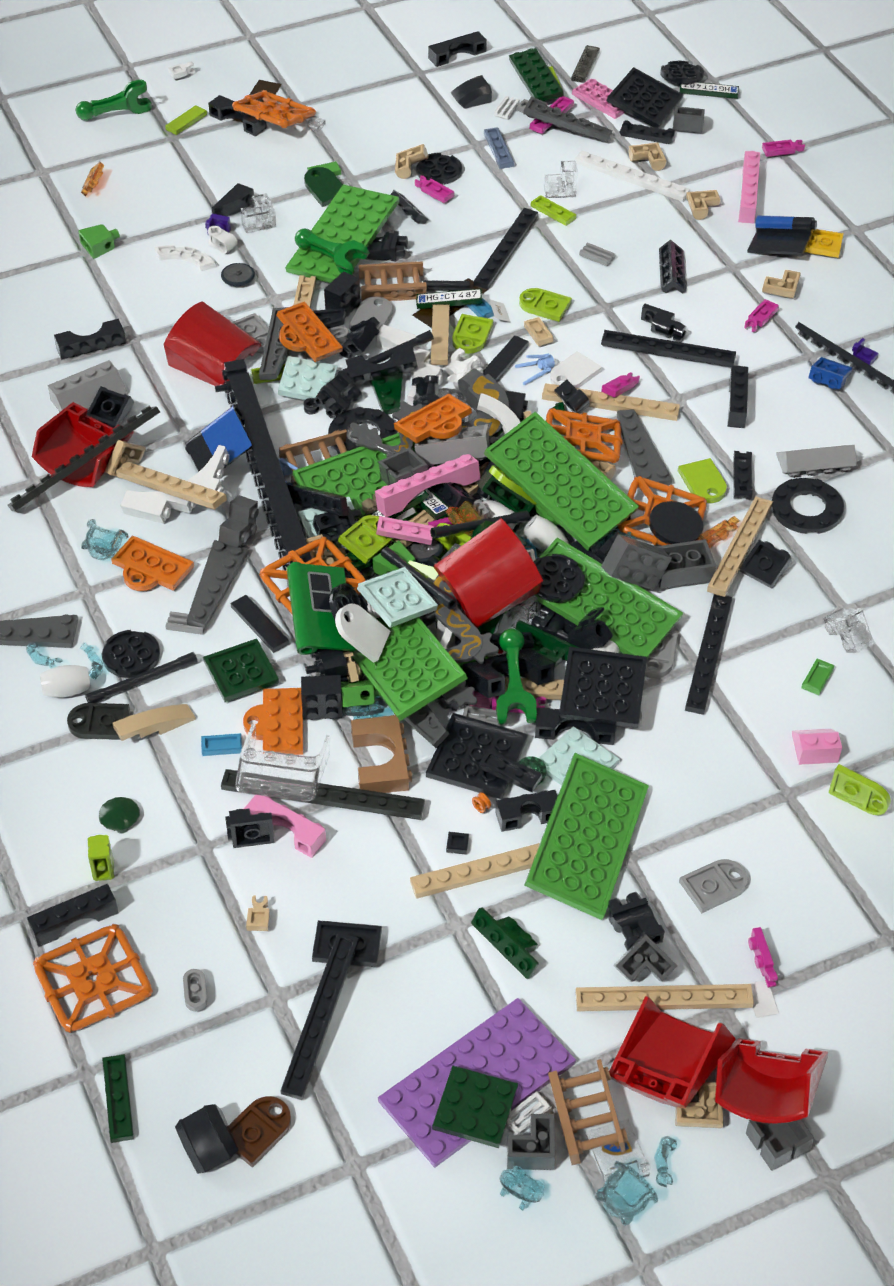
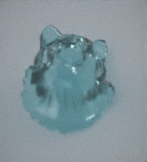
M91 519L87 522V527L90 529L87 531L85 540L81 544V549H87L91 557L97 560L112 558L118 551L122 539H128L129 535L122 529L115 532L97 526L96 520Z
M616 1161L614 1166L618 1169L607 1178L604 1186L597 1190L595 1198L603 1202V1206L608 1214L620 1218L621 1223L626 1226L633 1221L635 1215L646 1208L650 1200L657 1203L658 1196L648 1181L639 1175L635 1169L627 1164Z

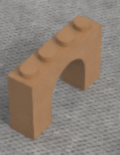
M395 715L351 720L354 748L378 745L388 748L394 754L393 758L385 764L358 767L359 789L382 793L408 791L409 782H412L411 770H407V766H410L409 755L404 753V750H407L406 738H402L401 735L404 734L403 722L399 723Z

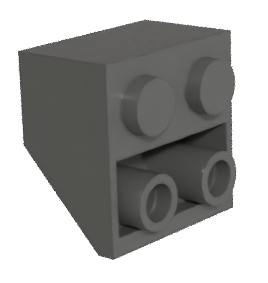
M675 106L673 129L680 132L702 133L705 109Z

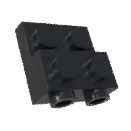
M759 539L739 570L745 575L772 588L778 578L783 576L792 560L787 551L779 550L768 541L763 542Z
M250 808L229 811V816H225L228 841L232 840L233 848L275 843L271 812L250 815Z

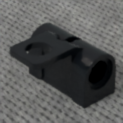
M604 607L591 610L579 622L578 627L572 628L569 631L568 637L572 645L584 649L600 648L613 637L605 622L601 620L595 621L604 611Z

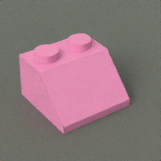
M833 729L792 731L799 765L839 762L842 745L837 731Z

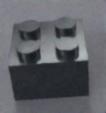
M343 271L324 288L325 310L345 308L346 318L354 309L358 308L361 303L360 278Z
M341 675L301 677L303 720L342 718Z

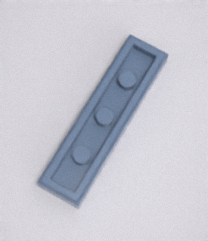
M499 128L484 129V136L499 169L514 167V161Z

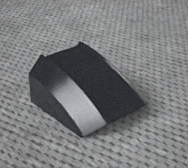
M483 75L465 81L450 92L464 109L492 102L491 87Z
M100 386L88 409L87 415L114 428L127 416L134 401L129 395H123Z
M216 1104L204 1105L203 1108L189 1116L179 1119L175 1126L181 1143L197 1174L210 1171L231 1159L238 1151L224 1114Z

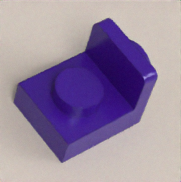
M211 214L205 223L207 234L208 228L211 226H218L229 233L231 231L230 217Z
M862 338L853 345L852 352L854 356L871 366L878 358L879 353L865 347V339Z

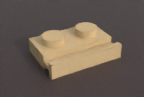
M343 651L344 657L347 660L348 681H359L358 676L361 675L360 667L358 664H355V661L351 660V656H354L353 653Z

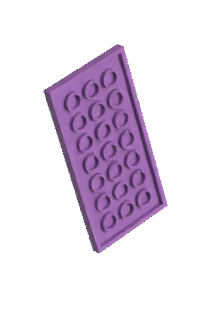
M517 998L378 1097V1102L431 1165L436 1168L471 1142V1140L432 1130L452 1065L518 1083V1089L511 1108L512 1111L536 1091H540L550 1083L548 1072L557 1070L558 1076H560L575 1065L576 1059L525 1004Z

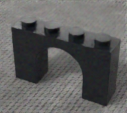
M530 648L519 651L520 676L529 679L537 685L554 681V662ZM507 653L485 658L483 664L478 663V661L463 664V671L468 678L465 680L466 684L487 698L505 694L504 675H509Z

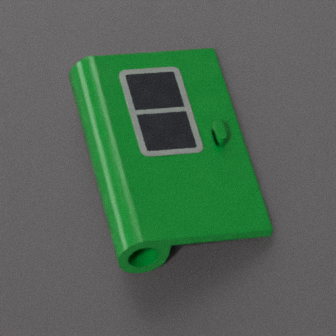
M292 562L286 570L297 653L309 655L317 649L355 651V647L339 634L330 609L329 599L332 589L342 583H346L344 568Z

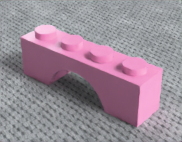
M257 792L244 808H250V815L271 812L273 826H284L294 833L295 849L311 858L326 841V831L321 824L314 823L304 815L291 811L287 806L276 803L269 796H263Z

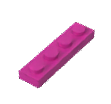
M562 96L549 107L553 109L558 107L561 109V112L566 113L574 106V100ZM536 118L530 123L529 129L542 134L553 124L542 122Z

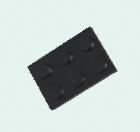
M318 920L312 962L327 963L338 933L359 938L351 965L377 968L382 926Z

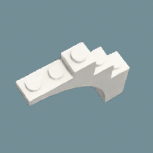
M383 324L379 329L380 332L376 335V347L386 351L415 338L417 335ZM421 345L413 348L418 368L410 372L412 379L425 377L426 375L439 376V383L435 384L436 389L443 381L442 368L431 365L430 351L421 349ZM412 386L407 395V403L413 406V401L416 398V386Z
M218 445L213 457L205 467L187 481L223 493L224 487L220 480L223 476V468L229 461L226 447ZM126 490L120 504L124 514L162 524L165 523L166 518H169L171 509L191 514L192 509L196 506V503L161 491L136 492Z

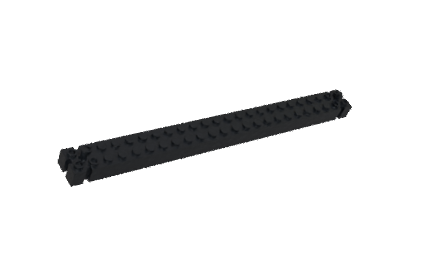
M240 359L224 362L222 377L225 383L216 385L215 392L224 391L228 393V404H232L230 408L235 405L244 414L245 419L242 421V424L254 445L246 452V459L248 463L251 462L249 464L251 475H255L253 476L255 487H259L257 489L259 499H263L261 501L264 512L267 511L266 521L267 524H271L270 533L272 537H275L274 545L275 549L280 551L278 552L280 559L288 555V552L291 550L295 551L307 545L249 372H247L245 361ZM310 552L300 556L305 563L312 559ZM292 561L283 565V570L287 571L286 568L292 563ZM317 649L314 653L310 654L311 658H315L314 665L305 667L306 674L319 672L320 676L341 675V682L348 681L347 660L342 650Z

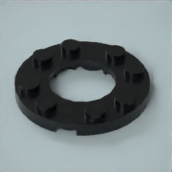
M357 407L335 417L330 423L328 434L337 430L346 429L347 431L351 423L362 424L363 422L370 423L372 426L375 425L377 430L380 431L379 436L381 439L397 434L398 431L394 429L395 421L381 410ZM346 437L344 445L347 451L361 447ZM337 445L331 446L337 451V454H341Z
M789 479L779 485L772 496V509L775 518L786 528L798 533H825L835 528L843 516L844 502L841 495L835 488L820 479ZM798 494H812V496H818L822 499V502L825 504V510L819 515L805 516L797 513L792 508L790 501Z

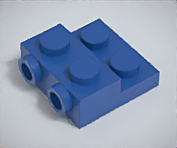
M821 357L811 366L808 378L812 379L814 383H823L828 385L829 388L837 390L845 385L846 378L851 374L853 368Z

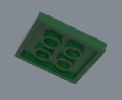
M257 638L203 657V661L224 702L279 684V678Z
M452 1065L432 1130L499 1148L518 1089V1083Z

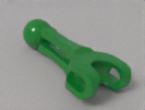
M142 79L131 81L125 86L123 91L116 95L100 100H91L90 102L81 101L75 108L76 115L81 120H90L93 116L96 117L115 110H130L136 114L148 112L152 109L151 101L148 98H138L139 95L147 91V83Z
M306 228L298 230L295 234L294 240L299 248H310L311 251L330 257L335 261L339 273L344 271L353 275L355 271L351 261L357 258L364 260L369 255L367 247L355 240L343 244L335 243L316 236L311 230Z
M510 628L505 630L499 639L501 648L507 652L509 683L507 691L499 696L496 703L497 723L499 725L506 724L507 713L512 709H521L525 713L526 721L528 723H535L537 717L536 699L531 693L524 690L519 673L518 657L519 651L524 645V636L519 630Z

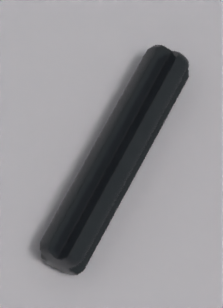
M423 281L426 282L427 290L470 289V281Z

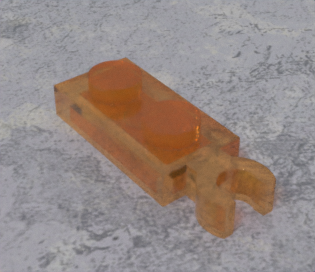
M100 161L90 169L82 186L81 193L85 197L88 192H92L98 185V179L103 174L104 164Z
M735 516L731 517L728 521L724 520L700 534L698 540L706 539L709 548H711L720 540H725L730 531H735L738 528L736 524L740 520Z

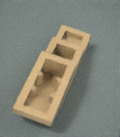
M187 704L171 705L128 716L113 722V728L121 741H124L138 734L143 738L156 731L162 735L196 720V717Z

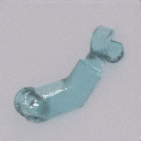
M84 642L80 649L88 655L87 657L91 661V670L88 672L89 676L97 679L102 674L103 662L96 652L92 651L94 647Z
M30 643L26 647V652L35 664L49 665L50 668L57 667L54 661L58 663L63 662L61 658L50 659V657L42 655L37 643Z
M669 1136L661 1138L654 1155L656 1168L659 1172L656 1176V1182L663 1187H667L666 1184L672 1185L673 1183L672 1176L667 1171V1158L669 1152L676 1149L677 1141Z

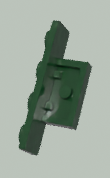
M521 620L516 623L515 629L520 632H531L534 648L530 649L554 662V669L563 660L567 661L569 647L579 648Z
M483 907L479 908L471 924L526 979H530L539 962L529 952L535 951L538 944L510 916L495 920Z

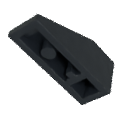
M237 183L212 207V214L228 217L246 210L255 202L254 189Z

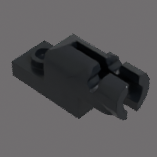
M646 303L642 306L641 320L651 323L652 332L664 335L666 338L673 337V340L682 342L687 326L674 320L675 313Z

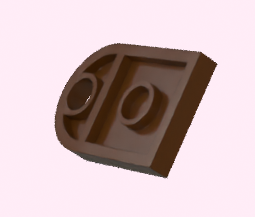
M265 1096L253 1101L228 1125L238 1147L236 1154L253 1168L288 1132L291 1125V1114L287 1104L277 1097ZM274 1107L282 1109V1112L276 1116L269 1113Z

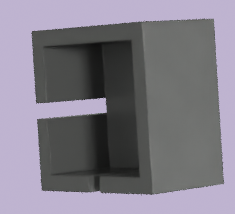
M410 448L378 461L381 479L388 486L401 479H406L416 473L428 470L427 464Z
M801 1119L787 1123H763L749 1120L746 1129V1135L757 1150L761 1148L760 1155L771 1171L788 1163L790 1157L794 1160L809 1152L814 1137Z

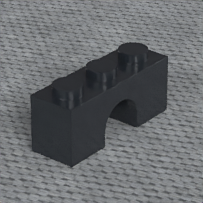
M544 790L539 793L523 794L517 797L496 800L495 813L501 832L520 829L522 815L526 813L537 815L541 824L548 823L558 796L556 790Z

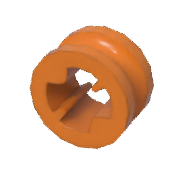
M480 792L477 797L472 798V804L478 812L484 813L486 809L491 808V802L484 793Z

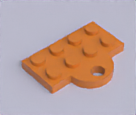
M305 301L277 312V317L284 324L281 327L279 339L287 349L296 352L306 351L314 362L342 352V345Z
M447 394L395 422L394 429L416 444L430 436L438 439L451 438L461 432V419L470 415L472 409L451 394Z
M133 535L111 558L112 564L124 569L123 577L125 584L130 589L136 591L150 590L158 584L174 591L194 568L193 561ZM135 579L141 580L140 582H133Z
M301 688L263 689V704L256 705L245 713L243 717L244 730L251 738L263 740V756L303 755ZM252 720L258 721L255 725L249 724Z

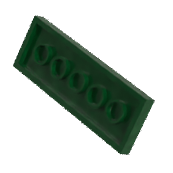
M530 48L526 51L515 52L509 55L510 63L531 97L541 101H548L564 96L562 88L536 48Z

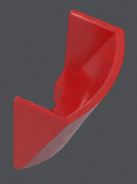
M203 301L190 307L177 320L163 344L170 367L214 386L225 383L222 377L224 362L245 360L248 355L252 357L261 347L259 341Z
M72 402L37 430L31 457L52 475L55 473V468L62 464L65 466L70 463L69 459L77 454L80 456L84 453L86 447L91 444L93 446L98 444V439L106 434L109 436L114 433L112 431L114 428L88 416V409ZM134 431L122 438L121 441L128 442L133 436ZM116 443L63 478L62 481L81 487H94L104 474Z
M502 518L434 565V569L442 581L446 582L465 611L464 615L476 628L537 594L543 583V579L529 553Z
M645 996L609 1070L610 1078L660 1103L686 1108L717 1066L718 1059L732 1046L736 1038L723 1023H718L714 1032L695 1027L662 1012L650 997Z
M738 1038L718 1059L715 1102L740 1117L752 1121L787 1123L808 1117L828 1058V1052L807 1048L801 1053V1056L760 1050L761 1041Z

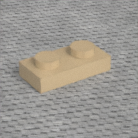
M539 317L524 321L525 329L538 346L553 342L552 334Z

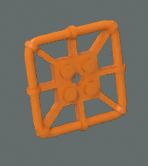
M262 90V92L253 95H246L243 99L232 104L235 111H241L254 116L258 120H265L282 128L302 123L305 119L316 114V110L313 107L294 102L291 98L286 99L267 92V90ZM262 98L264 102H260L257 99Z
M555 408L548 410L546 422L559 434L565 435L563 437L572 446L579 445L580 450L578 451L584 457L611 463L619 461L621 445L623 444L620 421L587 415L585 412L580 414L556 410ZM555 418L564 426L553 425V419ZM609 429L614 430V435L601 433ZM602 442L612 443L614 451ZM585 447L589 449L596 448L603 454L585 451Z
M638 476L631 483L627 496L639 506L638 510L644 511V515L628 521L625 520L618 526L620 532L649 541L652 545H670L671 543L667 542L666 544L654 535L633 529L632 527L641 524L649 525L652 509L662 502L674 501L670 499L671 495L691 500L684 504L692 508L698 507V514L703 521L707 500L704 497L674 488V485L670 484L668 486ZM637 487L647 497L648 503L634 499ZM649 487L666 492V498L655 495Z
M327 537L314 540L295 551L291 550L288 552V555L262 568L259 573L263 582L276 596V600L282 603L291 614V601L287 598L290 596L289 587L281 591L271 579H288L287 571L276 569L291 561L302 564L346 568L355 578H345L346 583L355 587L354 590L358 595L361 594L357 590L358 584L366 581L364 576L351 563V559L348 556H344ZM319 547L315 558L306 563L300 558V556ZM326 547L338 561L327 565L322 560Z
M117 924L103 927L78 939L75 937L71 939V942L35 958L33 962L35 973L45 992L44 997L46 1001L50 1002L59 1023L69 1033L85 1028L106 1017L112 1018L115 1016V1013L145 1000L153 992L151 983L139 962L140 957L138 953L134 952L125 933ZM108 935L101 952L86 958L81 946ZM117 937L127 958L111 965L107 956ZM72 950L76 951L80 959L79 962L68 967L47 962ZM132 966L142 986L120 981L116 973ZM45 971L66 976L70 984L57 990L53 989ZM91 975H97L96 981L94 982L91 979H87ZM117 990L136 994L112 1006L106 998V995ZM74 992L78 1002L71 1017L68 1019L58 999ZM100 999L104 1009L78 1021L84 1006Z

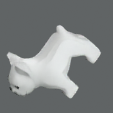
M461 348L452 354L448 359V365L442 368V371H446L450 375L447 380L453 382V391H460L458 380L480 363L479 358L475 355L466 360L463 357L465 351ZM481 367L474 368L483 373V369Z

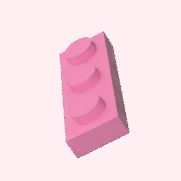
M379 516L376 535L431 545L432 537L430 530L434 526Z

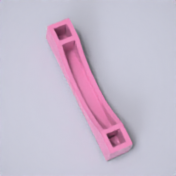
M745 151L738 222L754 224L760 152Z
M466 454L437 467H432L422 473H416L409 478L401 479L389 486H383L375 491L377 510L385 517L403 511L416 495L431 486L449 482L466 486L480 480L479 462L470 454Z

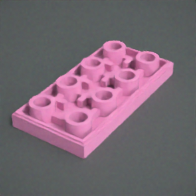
M591 78L572 90V95L614 119L626 113L606 101L613 90L599 83L596 79Z

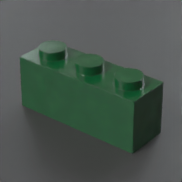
M489 470L485 472L477 483L482 491L509 510L514 512L527 510L530 512L534 507L532 502L497 480Z

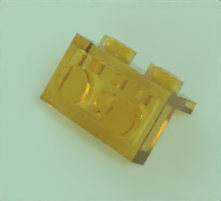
M465 501L459 508L450 506L445 511L452 524L483 519L469 501ZM472 531L463 532L470 537L472 535Z

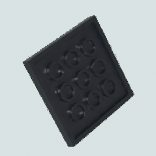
M633 67L609 94L606 101L649 124L651 127L659 128L684 95Z
M569 647L559 718L638 728L647 657Z
M452 713L446 727L449 735L437 747L426 770V777L502 799L509 782L480 769L479 762L488 749L518 762L527 742L528 734Z

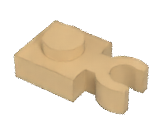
M253 895V908H248L246 929L247 931H268L270 909L267 908L268 897L264 896L263 902L258 903L256 902V895Z

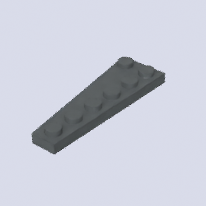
M530 97L524 108L523 114L529 118H537L542 122L552 123L557 127H564L572 132H579L587 137L597 138L602 142H608L613 131L584 118L577 119L570 112L565 114L558 107L554 109L548 107V103L534 97Z
M288 307L273 308L259 371L260 380L277 379L289 352V349L280 342L279 333L284 324L277 317L278 311Z
M618 410L617 419L620 421L621 433L634 478L641 476L642 478L668 486L672 485V478L635 410Z
M214 540L187 617V625L206 628L248 555V548H237Z
M65 614L62 616L0 621V645L72 648L78 624V615Z
M364 676V677L361 679V681H362V680H368V679L366 678V676ZM425 705L404 719L435 748L449 735L428 705Z

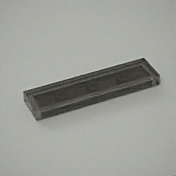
M586 45L571 76V81L586 82L600 52L599 47Z

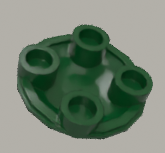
M126 797L112 798L106 801L99 810L100 824L120 834L126 833L128 828L134 825L140 816L137 803Z

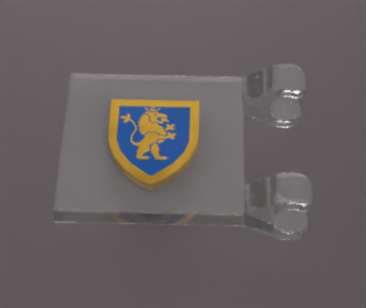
M629 1119L619 1121L620 1129L625 1128L628 1142L624 1143L626 1152L621 1153L618 1142L592 1149L606 1188L615 1186L614 1181L616 1177L612 1171L613 1169L637 1163L642 1178L650 1176L651 1166L643 1154ZM613 1123L585 1131L587 1140L616 1133Z

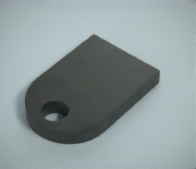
M115 703L80 704L74 707L68 714L67 724L69 731L74 736L82 739L121 740L113 728V722L128 717L130 707L129 704ZM77 718L82 719L81 722H78V723H74V722H73V720H75V719H77Z

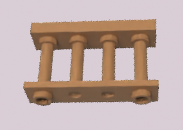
M423 261L359 265L360 280L365 279V286H361V302L370 297H383L389 301L416 300L417 294L427 293L426 282H420L419 277L423 276ZM403 277H413L414 283H404ZM381 278V285L371 284V279ZM387 278H397L398 284H388Z
M346 429L337 430L327 435L294 444H286L279 447V459L287 458L289 463L298 467L294 456L304 454L308 465L315 463L311 451L320 449L324 459L331 457L327 448L329 446L337 445L340 453L347 452L344 445L347 431ZM291 476V483L297 484L294 477Z
M601 1059L597 1060L599 1071L566 1080L564 1078L559 1079L557 1070L548 1072L571 1165L581 1163L579 1155L583 1154V1151L617 1142L619 1143L621 1153L626 1152L624 1144L628 1142L625 1128L620 1129L607 1081L611 1080L608 1067H603ZM599 1080L602 1081L604 1092L569 1100V1098L564 1099L563 1092H566L568 1088ZM603 1101L608 1103L610 1110L608 1113L577 1121L569 1119L568 1113L572 1112V1109ZM613 1121L616 1133L582 1142L580 1140L575 1141L574 1133H578L577 1130Z

